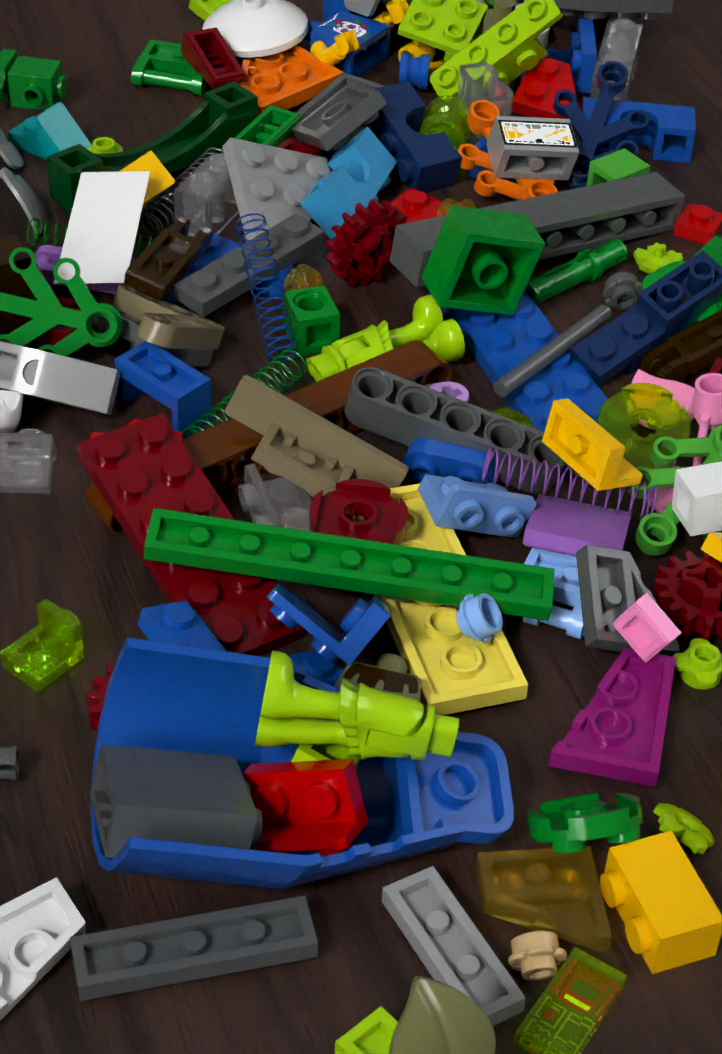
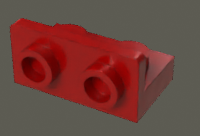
M353 759L250 764L242 772L244 780L250 782L251 798L255 808L261 810L263 819L261 838L258 844H251L250 850L287 854L293 851L317 850V853L321 855L337 854L349 848L352 841L368 824Z

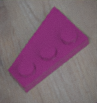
M624 648L598 684L596 694L585 709L581 708L573 719L571 729L562 741L558 740L551 750L548 766L656 787L676 657L656 654L645 663L634 649Z

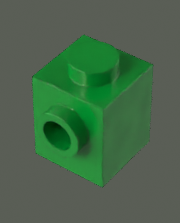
M18 56L7 73L11 107L45 111L59 102L61 98L64 99L67 94L68 81L66 76H62V63L59 60Z

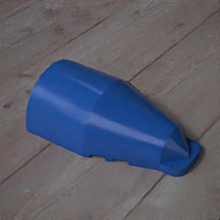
M127 637L109 679L99 719L92 766V782L101 744L235 756L241 772L250 764L291 762L300 744H284L269 748L255 746L271 658ZM292 661L294 679L299 684L329 692L340 691L341 682L337 688L306 675L308 668ZM460 731L457 733L451 757L426 753L424 760H412L411 756L409 758L372 757L361 760L356 773L358 782L361 783L360 790L368 824L352 841L349 848L337 854L321 855L317 853V850L293 851L287 854L129 837L124 847L113 858H107L104 854L92 802H90L92 843L99 866L109 872L285 889L447 848L456 841L475 844L494 843L506 833L514 821V806L507 760L500 746L489 737Z

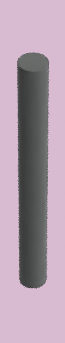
M599 305L493 384L495 393L500 397L509 395L611 319V309L607 305Z

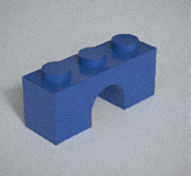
M583 97L582 113L588 122L590 121L597 98ZM613 100L604 126L627 117L629 112L633 110H643L649 116L648 129L641 136H633L628 133L596 148V155L616 149L618 143L623 140H631L649 147L653 153V160L690 163L696 132L695 107ZM638 120L632 121L634 125L643 124ZM580 139L578 142V149H580L582 143Z

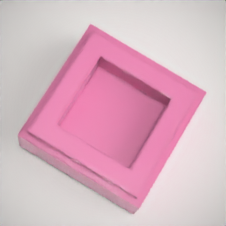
M648 593L639 598L612 623L645 663L681 634V631Z

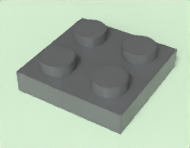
M348 83L295 125L292 131L300 142L325 151L335 150L348 141V134L357 127H363L373 122L379 115L377 111L387 103L380 91Z

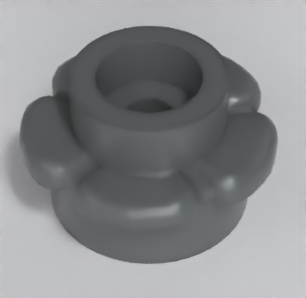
M618 272L611 275L606 280L603 296L606 298L605 303L619 310L632 308L637 304L638 294L642 292V283L638 282L636 276L630 272Z

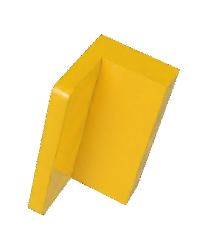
M570 399L553 400L542 442L597 491L640 484L643 474L623 458L626 449L623 444Z

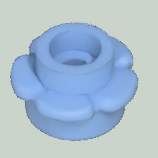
M482 593L473 597V594H467L464 600L460 602V609L456 613V619L461 632L466 637L486 643L491 640L492 634L501 631L503 625L501 611L489 594Z

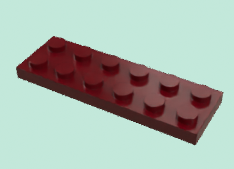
M164 413L77 443L76 456L169 603L187 601L227 652L262 656L272 652V650L279 649L304 638L306 629L300 624L295 630H292L270 612L274 603L267 598V595L278 584L275 579L144 559V545L153 508L235 520Z

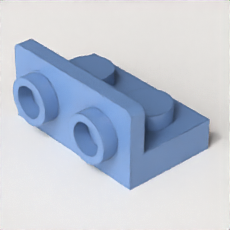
M425 474L418 487V491L437 527L517 538L537 505L533 496L508 492L505 487L498 484L464 481L454 476L440 477Z

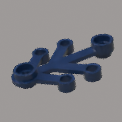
M608 61L600 66L597 76V86L600 92L589 122L577 105V97L574 92L563 89L554 96V111L570 119L574 131L582 142L569 180H563L571 188L587 186L590 161L624 148L638 157L639 147L631 140H623L618 143L616 149L593 157L598 146L628 133L633 136H641L648 129L649 116L643 110H633L629 112L627 117L604 126L615 95H618L626 88L628 70L620 62ZM566 100L569 101L571 104L563 105L560 103V101ZM638 120L643 124L634 125L632 121ZM575 171H582V172H584L585 174H576V173H574V172H575Z

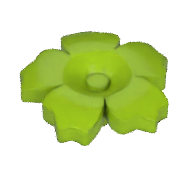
M658 242L647 246V250L637 248L633 253L639 269L649 274L656 272L667 264L683 261L682 253H676L674 250L666 252V245L659 244Z
M658 803L652 811L659 816V830L662 832L672 831L679 844L682 842L694 854L700 853L703 855L709 846L712 847L714 845L715 839L710 830L689 811L666 803Z

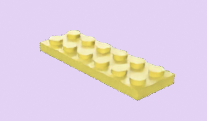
M420 483L390 488V496L396 499L399 504L402 498L408 510L407 532L400 545L466 555L454 529L437 527L418 491ZM355 516L353 521L362 522L364 517ZM376 595L391 607V616L386 623L401 658L407 663V673L416 675L422 680L420 702L424 705V713L427 704L435 705V714L448 715L527 698L528 683L502 629L492 634L491 640L486 643L475 641L473 638L466 637L457 624L456 613L460 607Z

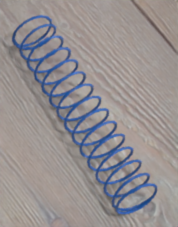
M251 213L240 217L236 221L235 227L238 229L239 244L243 248L242 256L245 258L246 273L250 277L251 294L255 297L253 301L257 306L258 323L262 326L263 344L267 346L265 350L267 359L273 361L269 357L275 358V356L270 354L279 349L293 348L297 353L299 352L296 347L291 346L296 342V339L287 337L293 332V329L291 327H284L291 322V319L282 317L287 314L288 309L280 307L286 302V299L278 297L283 293V289L276 287L281 283V279L274 277L279 272L277 268L272 267L275 265L276 260L269 258L274 253V250L267 248L271 244V240L266 238L269 231L262 229L267 224L266 218L261 214ZM259 215L263 217V219L247 221L240 227H237L238 221L246 216ZM263 221L261 225L255 228L241 229L247 223ZM240 230L247 232L242 237L239 235ZM259 230L267 232L266 236L259 239H243L251 232ZM241 241H249V243L243 247ZM255 241H269L267 246L260 249L246 248ZM244 249L248 251H253L249 253L247 256L244 255ZM267 249L272 251L269 256L264 258H248L251 254L260 250ZM247 259L254 261L249 266L246 264ZM274 260V263L269 267L251 268L258 261ZM249 269L258 270L252 276L248 272ZM263 270H276V274L270 277H253L255 274ZM251 279L260 280L254 286L251 284ZM268 279L279 280L278 284L271 287H255L257 284ZM254 288L263 290L257 295L253 293ZM270 289L281 290L280 294L273 297H258V295ZM256 298L267 299L259 305L256 304ZM272 299L284 300L278 306L261 307L263 303ZM258 308L269 309L262 315L258 313ZM281 308L286 309V312L280 316L263 317L269 311ZM261 317L264 319H271L264 325H262L260 322ZM284 318L289 320L288 323L278 327H266L268 323L277 319ZM263 328L274 329L267 335L263 333ZM280 329H291L290 333L283 336H268L270 333ZM266 337L276 339L269 345L265 343ZM282 339L294 340L291 344L286 346H271L273 343ZM269 347H270V348H274V350H272L270 353H268V348H269ZM293 353L291 355H288L287 357H291V359H293L294 357H296L297 354Z

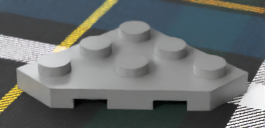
M229 138L222 146L240 217L251 213L261 214L266 218L267 222L266 226L262 229L267 230L294 214H298L307 221H310L312 217L300 203L312 185L331 172L327 158ZM259 215L246 216L241 219V222L244 224L253 219H263V217ZM263 221L247 223L243 226V229L255 228L261 225ZM265 231L251 232L245 238L251 240Z

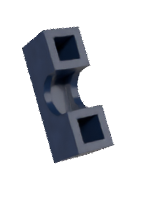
M405 81L374 89L380 91L387 104L377 111L379 113L378 117L365 127H369L397 161L395 167L399 178L406 182L409 188L420 190L424 193L454 186L462 157L444 131L429 135L420 133L426 105L410 82Z

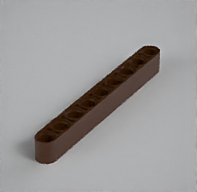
M415 340L286 395V397L352 434L362 428L352 424L346 418L344 408L353 376L358 370L374 367L423 386L439 382H450L453 370L449 363L423 341ZM233 418L182 440L211 485L218 487L219 493L267 472L262 465L251 460L263 435ZM92 482L86 491L85 499L87 504L113 533L125 535L126 533Z

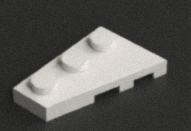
M57 877L0 906V1021L71 949L70 937L86 934L85 920Z

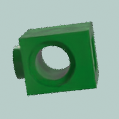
M325 285L284 291L286 302L283 304V307H286L288 312L283 317L291 319V322L284 327H291L293 329V332L288 337L296 339L293 347L298 349V354L302 356L320 353L323 346L331 345L339 340L340 313ZM283 318V325L289 322L288 319ZM286 328V329H285L286 333H287V334L290 333V332H291V329H287V328Z

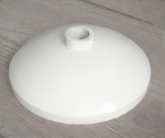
M231 0L211 13L204 22L202 30L216 27L235 57H262L283 52L301 42L308 32V19L299 7L287 0Z

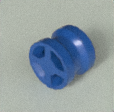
M401 52L399 83L409 81L412 86L417 87L420 91H427L430 54L412 57L409 53Z

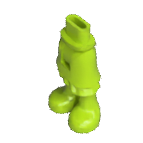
M430 294L418 298L413 305L412 322L393 330H388V323L385 320L377 327L371 324L360 332L343 337L331 345L323 346L321 354L306 359V365L309 373L318 382L415 340L423 341L449 363L463 357L465 341L462 330L454 319L443 321L441 308L438 307Z
M272 650L255 746L269 748L284 744H340L348 747L349 756L361 755V760L372 757L409 758L410 756L412 760H424L426 753L451 757L457 738L459 718L435 714V705L427 704L424 713V705L415 699L373 689L361 682L358 689L343 678L339 692H329L304 686L294 679L292 659L284 652Z

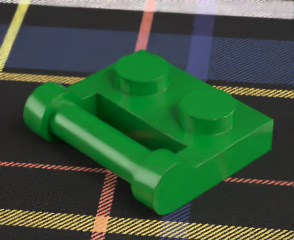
M150 39L132 69L131 83L133 86L145 87L146 84L183 89L189 90L192 95L204 96L207 88V82L181 54L182 44Z

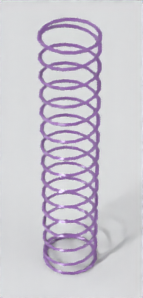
M489 448L483 468L482 482L485 481L490 462L492 460L494 453L496 452V467L493 484L495 485L497 483L502 465L504 463L506 456L508 455L509 462L506 480L507 488L509 486L517 461L521 457V469L518 490L521 489L527 469L531 461L533 460V475L530 493L533 492L539 472L543 464L545 463V481L542 495H545L551 475L555 467L558 466V478L555 493L556 499L567 470L570 468V484L567 501L570 500L574 484L579 475L578 473L576 474L572 483L573 475L572 468L570 466H568L565 469L560 480V466L558 463H556L553 466L547 479L548 464L546 460H544L541 463L535 476V459L532 457L529 460L523 473V456L519 455L516 458L510 473V452H507L504 455L500 467L498 469V450L495 449L492 452V449ZM583 477L579 504H582L583 496L588 485V482L586 481L585 483V479ZM644 483L638 486L635 494L634 485H632L629 516L631 515L635 497L642 485L644 487V501L640 518H643L648 498L646 515L649 513L651 498L655 490L651 513H653L657 499V486H653L646 497V486ZM622 487L619 488V498L616 513H618L620 503L623 494L626 490V487L623 488V491ZM594 488L593 501H592V505H591L592 507H594V503H595L596 496H597V493H598V491H597L595 488ZM608 489L606 492L604 510H606L612 489Z

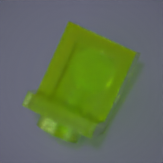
M44 599L37 604L39 624L0 652L2 667L37 692L84 658L83 629L79 619L70 610L61 609L48 599Z

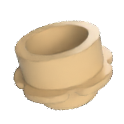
M533 931L516 936L511 940L512 955L509 956L508 963L513 970L521 971L522 978L526 980H542L557 974V966L566 959L567 953L565 949L559 947L556 933L551 931Z

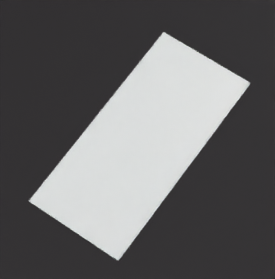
M150 171L81 172L60 259L72 258L77 261L81 268L80 276L85 284L124 283L125 272L129 268ZM68 262L61 264L59 275L65 280L72 279L75 275L74 266ZM56 279L54 280V284H61Z

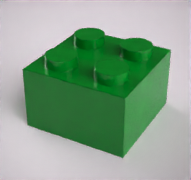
M451 205L421 278L438 307L514 315L545 242L526 215Z

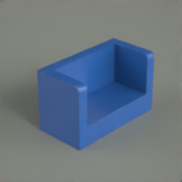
M145 341L115 358V369L122 371L117 388V400L123 404L130 402L143 393H147L172 410V427L175 431H180L181 434L186 427L191 426L194 421L199 420L203 414H207L208 410L211 409V379L159 346ZM208 415V422H212L211 415ZM199 422L195 423L194 426L199 427ZM206 422L200 423L201 428L207 425ZM191 430L186 431L185 438L191 435Z

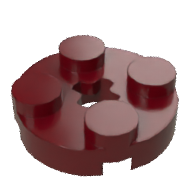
M365 479L344 480L336 483V490L328 492L324 496L323 490H321L314 496L309 508V531L400 545L407 532L408 510L402 498L399 504L396 499L390 496L391 489L381 483ZM355 516L364 517V521L362 522H356L353 520Z

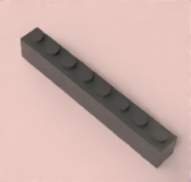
M653 172L479 209L526 215L545 242L538 259L542 260L582 251L587 248L599 247L614 238L626 241L674 230L686 195L660 174ZM447 215L396 225L390 262L416 288L426 286L421 277Z

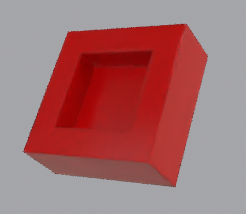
M688 203L675 223L673 236L705 245L715 235L720 233L722 229V213L714 211L705 205Z

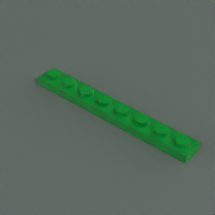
M153 508L144 545L145 560L460 607V602L464 600L467 594H473V597L486 593L495 600L501 614L549 621L553 606L554 568Z

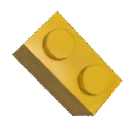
M667 831L610 847L605 871L600 876L601 892L607 905L611 908L616 907L625 924V933L631 949L634 953L643 956L651 973L656 974L716 956L722 934V914L673 832Z

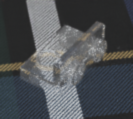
M22 429L18 433H0V492L50 494L52 464L57 457V449L52 434H46L38 429Z
M255 464L245 465V483L239 484L238 494L242 510L252 514V523L309 531L311 499L308 493L303 488L283 477L262 481Z

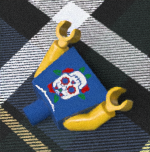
M389 1L385 5L388 12L384 11L374 19L346 12H337L321 23L309 19L308 32L304 39L310 41V53L317 56L320 61L331 64L344 73L357 77L362 76L389 57L391 28L394 24L402 21L409 8L407 1Z

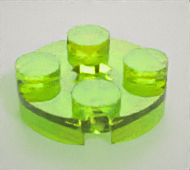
M633 383L621 388L619 393L606 400L599 413L597 423L626 447L623 458L634 467L644 466L649 469H662L656 466L650 459V452L655 440L662 436H669L674 439H688L690 435V419L684 406L680 407L679 403L672 398L673 394L670 391L656 384ZM639 419H644L648 421V427L655 429L656 433L648 434L647 438L639 437L636 432L632 431L631 426H637ZM659 449V451L664 455H672L671 452L666 449Z

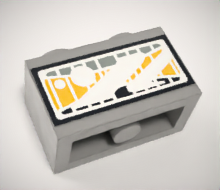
M496 116L486 143L495 178L569 180L579 155L570 119Z

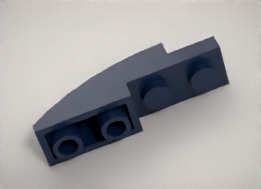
M701 251L640 292L635 306L572 347L571 358L585 368L598 386L623 369L632 373L642 364V357L645 356V353L653 351L655 347L667 342V338L688 328L722 293V267L704 251Z

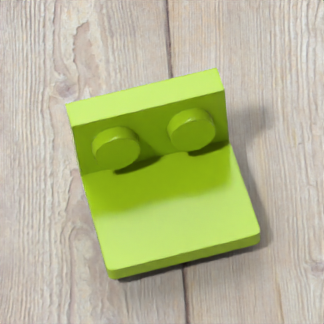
M412 0L398 27V34L446 51L443 62H447L483 34L488 5L475 0Z

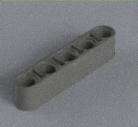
M362 368L353 376L344 412L346 418L357 427L409 446L415 439L429 438L477 449L486 454L489 448L492 449V452L497 449L499 453L498 469L504 455L510 452V473L519 455L523 456V473L529 460L532 457L535 459V476L541 463L546 460L548 464L547 479L556 463L560 466V476L566 466V462L542 442L544 432L378 368ZM496 452L494 453V455H493V457H492V458L495 460V462H496ZM508 455L504 460L497 480L505 484L508 472ZM521 457L517 461L509 483L510 486L518 488ZM533 460L527 469L521 486V490L528 493L531 490ZM545 463L539 472L531 494H543ZM558 466L555 467L551 475L545 495L552 492L557 485Z

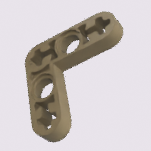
M118 285L112 303L114 308L141 320L137 332L139 338L161 347L172 349H218L225 327L164 299L160 301L128 285Z

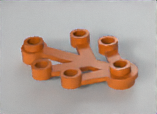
M487 100L474 101L467 115L469 129L477 135H484L488 140L495 117L500 116L499 108ZM469 143L459 146L458 153L462 157L460 168L472 170L479 165L493 170L489 153L481 151L475 145ZM489 170L480 171L474 183V190L484 197H491L498 192L514 199L522 200L558 192L557 188L553 185L555 180L515 178L518 183L516 184L501 178H495L494 173Z

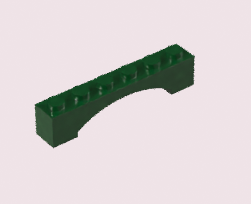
M233 81L204 93V101L190 116L168 133L145 145L123 152L96 154L81 144H77L47 156L50 198L71 213L81 172H119L150 150H152L170 174L179 172L193 164L208 148L216 147L223 151L222 146L229 138L236 137L258 116V96ZM210 150L207 153L218 154L220 151ZM207 154V155H206V158L209 159V158H211L213 155H208V154Z

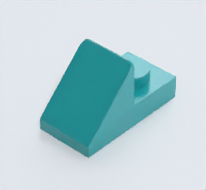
M57 102L37 117L27 118L24 122L8 131L9 141L16 148L47 160V156L77 144H81L85 148L92 146L61 102Z

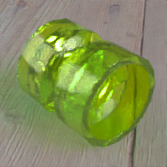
M451 95L440 96L432 100L426 109L419 133L429 135L444 131L458 151L460 145L467 143L470 134L467 123L470 107L462 99Z

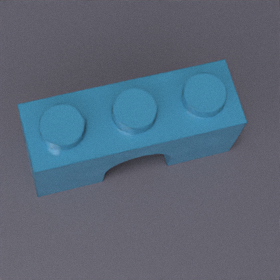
M367 126L337 149L328 162L333 171L312 185L300 205L319 227L325 231L326 235L333 239L336 237V233L331 228L333 225L342 226L345 222L342 218L344 212L353 215L357 203L360 202L367 208L371 199L379 200L376 194L391 181L389 174L397 161Z

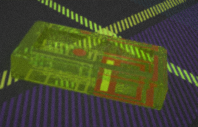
M574 947L516 1030L514 1044L531 1054H581L625 988L627 975Z

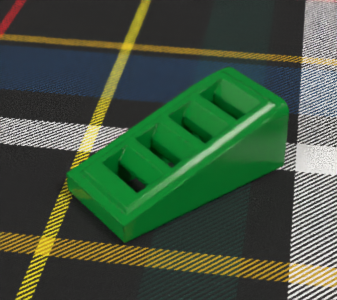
M270 105L234 138L277 147L287 138H291L294 135L292 128L302 121V115Z

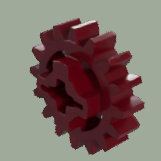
M373 198L368 203L367 208L359 202L355 206V213L353 215L346 212L342 214V218L345 221L342 226L333 225L331 228L336 233V237L326 241L325 245L331 252L325 255V258L331 264L330 269L341 280L344 279L350 286L358 282L362 287H365L370 278L380 282L382 272L385 270L391 274L394 272L390 256L396 225L405 224L407 217L387 200L380 204Z
M691 551L685 553L684 561L674 556L669 557L667 567L659 566L656 579L654 580L652 595L658 606L675 625L683 626L682 636L688 637L694 631L700 633V637L709 641L711 634H717L722 640V562L707 553L704 554L703 558H697Z

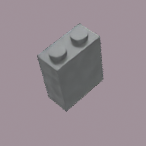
M100 745L90 798L105 857L113 858L124 847L129 837L249 850L251 844H258L262 833V812L254 806L251 798L250 782L244 780L235 756Z

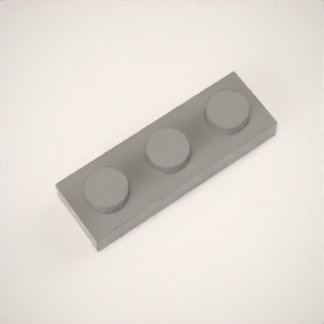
M434 866L383 887L382 903L434 980L452 986L469 997L487 1015L492 1026L524 1012L526 997Z

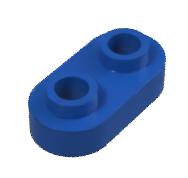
M429 438L413 440L403 460V463L409 468L408 473L414 480L420 483L425 474L440 477L454 476L464 481L482 484L493 483L496 462L492 458L485 481L482 482V473L487 456L485 452Z

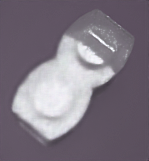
M486 62L460 65L456 110L465 121H467L471 104L476 100L490 101L499 108L500 116H511L513 92L508 85L499 80L496 69ZM473 133L478 139L484 136Z

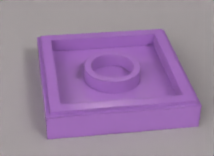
M538 495L537 505L532 511L525 528L523 538L525 546L576 556V552L585 545L623 551L631 520V515L629 516L627 511L619 510L616 513V509L606 507V510H604V507L594 505L592 507L591 504H579L576 501Z

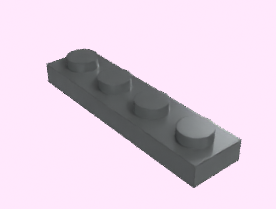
M294 214L268 229L269 234L266 237L271 240V244L267 248L274 250L272 256L269 257L276 260L275 265L272 267L277 268L279 272L325 245V231L298 214ZM265 231L251 240L266 236L267 232ZM255 241L246 248L260 249L267 246L269 241ZM241 246L237 247L174 284V298L200 316L205 317L250 290L252 287L249 285L250 277L247 275V267L244 265L243 248ZM244 249V255H245V256H247L249 253L253 252V251H248V250H245V249ZM267 249L260 250L251 254L248 258H264L269 256L272 251ZM246 260L248 266L254 262L253 260ZM274 260L258 261L251 268L269 267L274 263ZM252 269L248 270L250 276H252L256 271H258ZM263 270L255 274L253 277H270L276 274V270ZM251 279V284L254 286L260 280Z
M305 895L70 937L79 1001L318 957V940Z

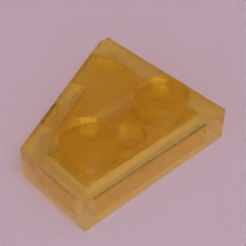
M587 846L582 851L573 853H554L552 848L477 853L476 871L484 914L535 931H551L556 933L560 939L599 952L609 951L612 935L590 846Z

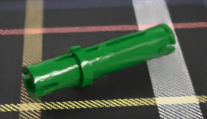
M614 238L595 249H584L578 252L573 260L529 280L525 290L538 306L582 282L595 281L606 270L624 263L627 257L623 255L628 254L627 248L620 239Z

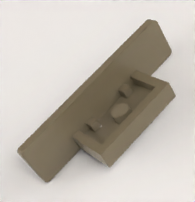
M248 375L242 377L225 409L226 415L263 435L251 460L262 465L271 474L282 476L303 488L312 497L321 490H323L324 496L328 492L336 490L337 482L349 479L371 480L389 488L399 487L409 470L406 464Z

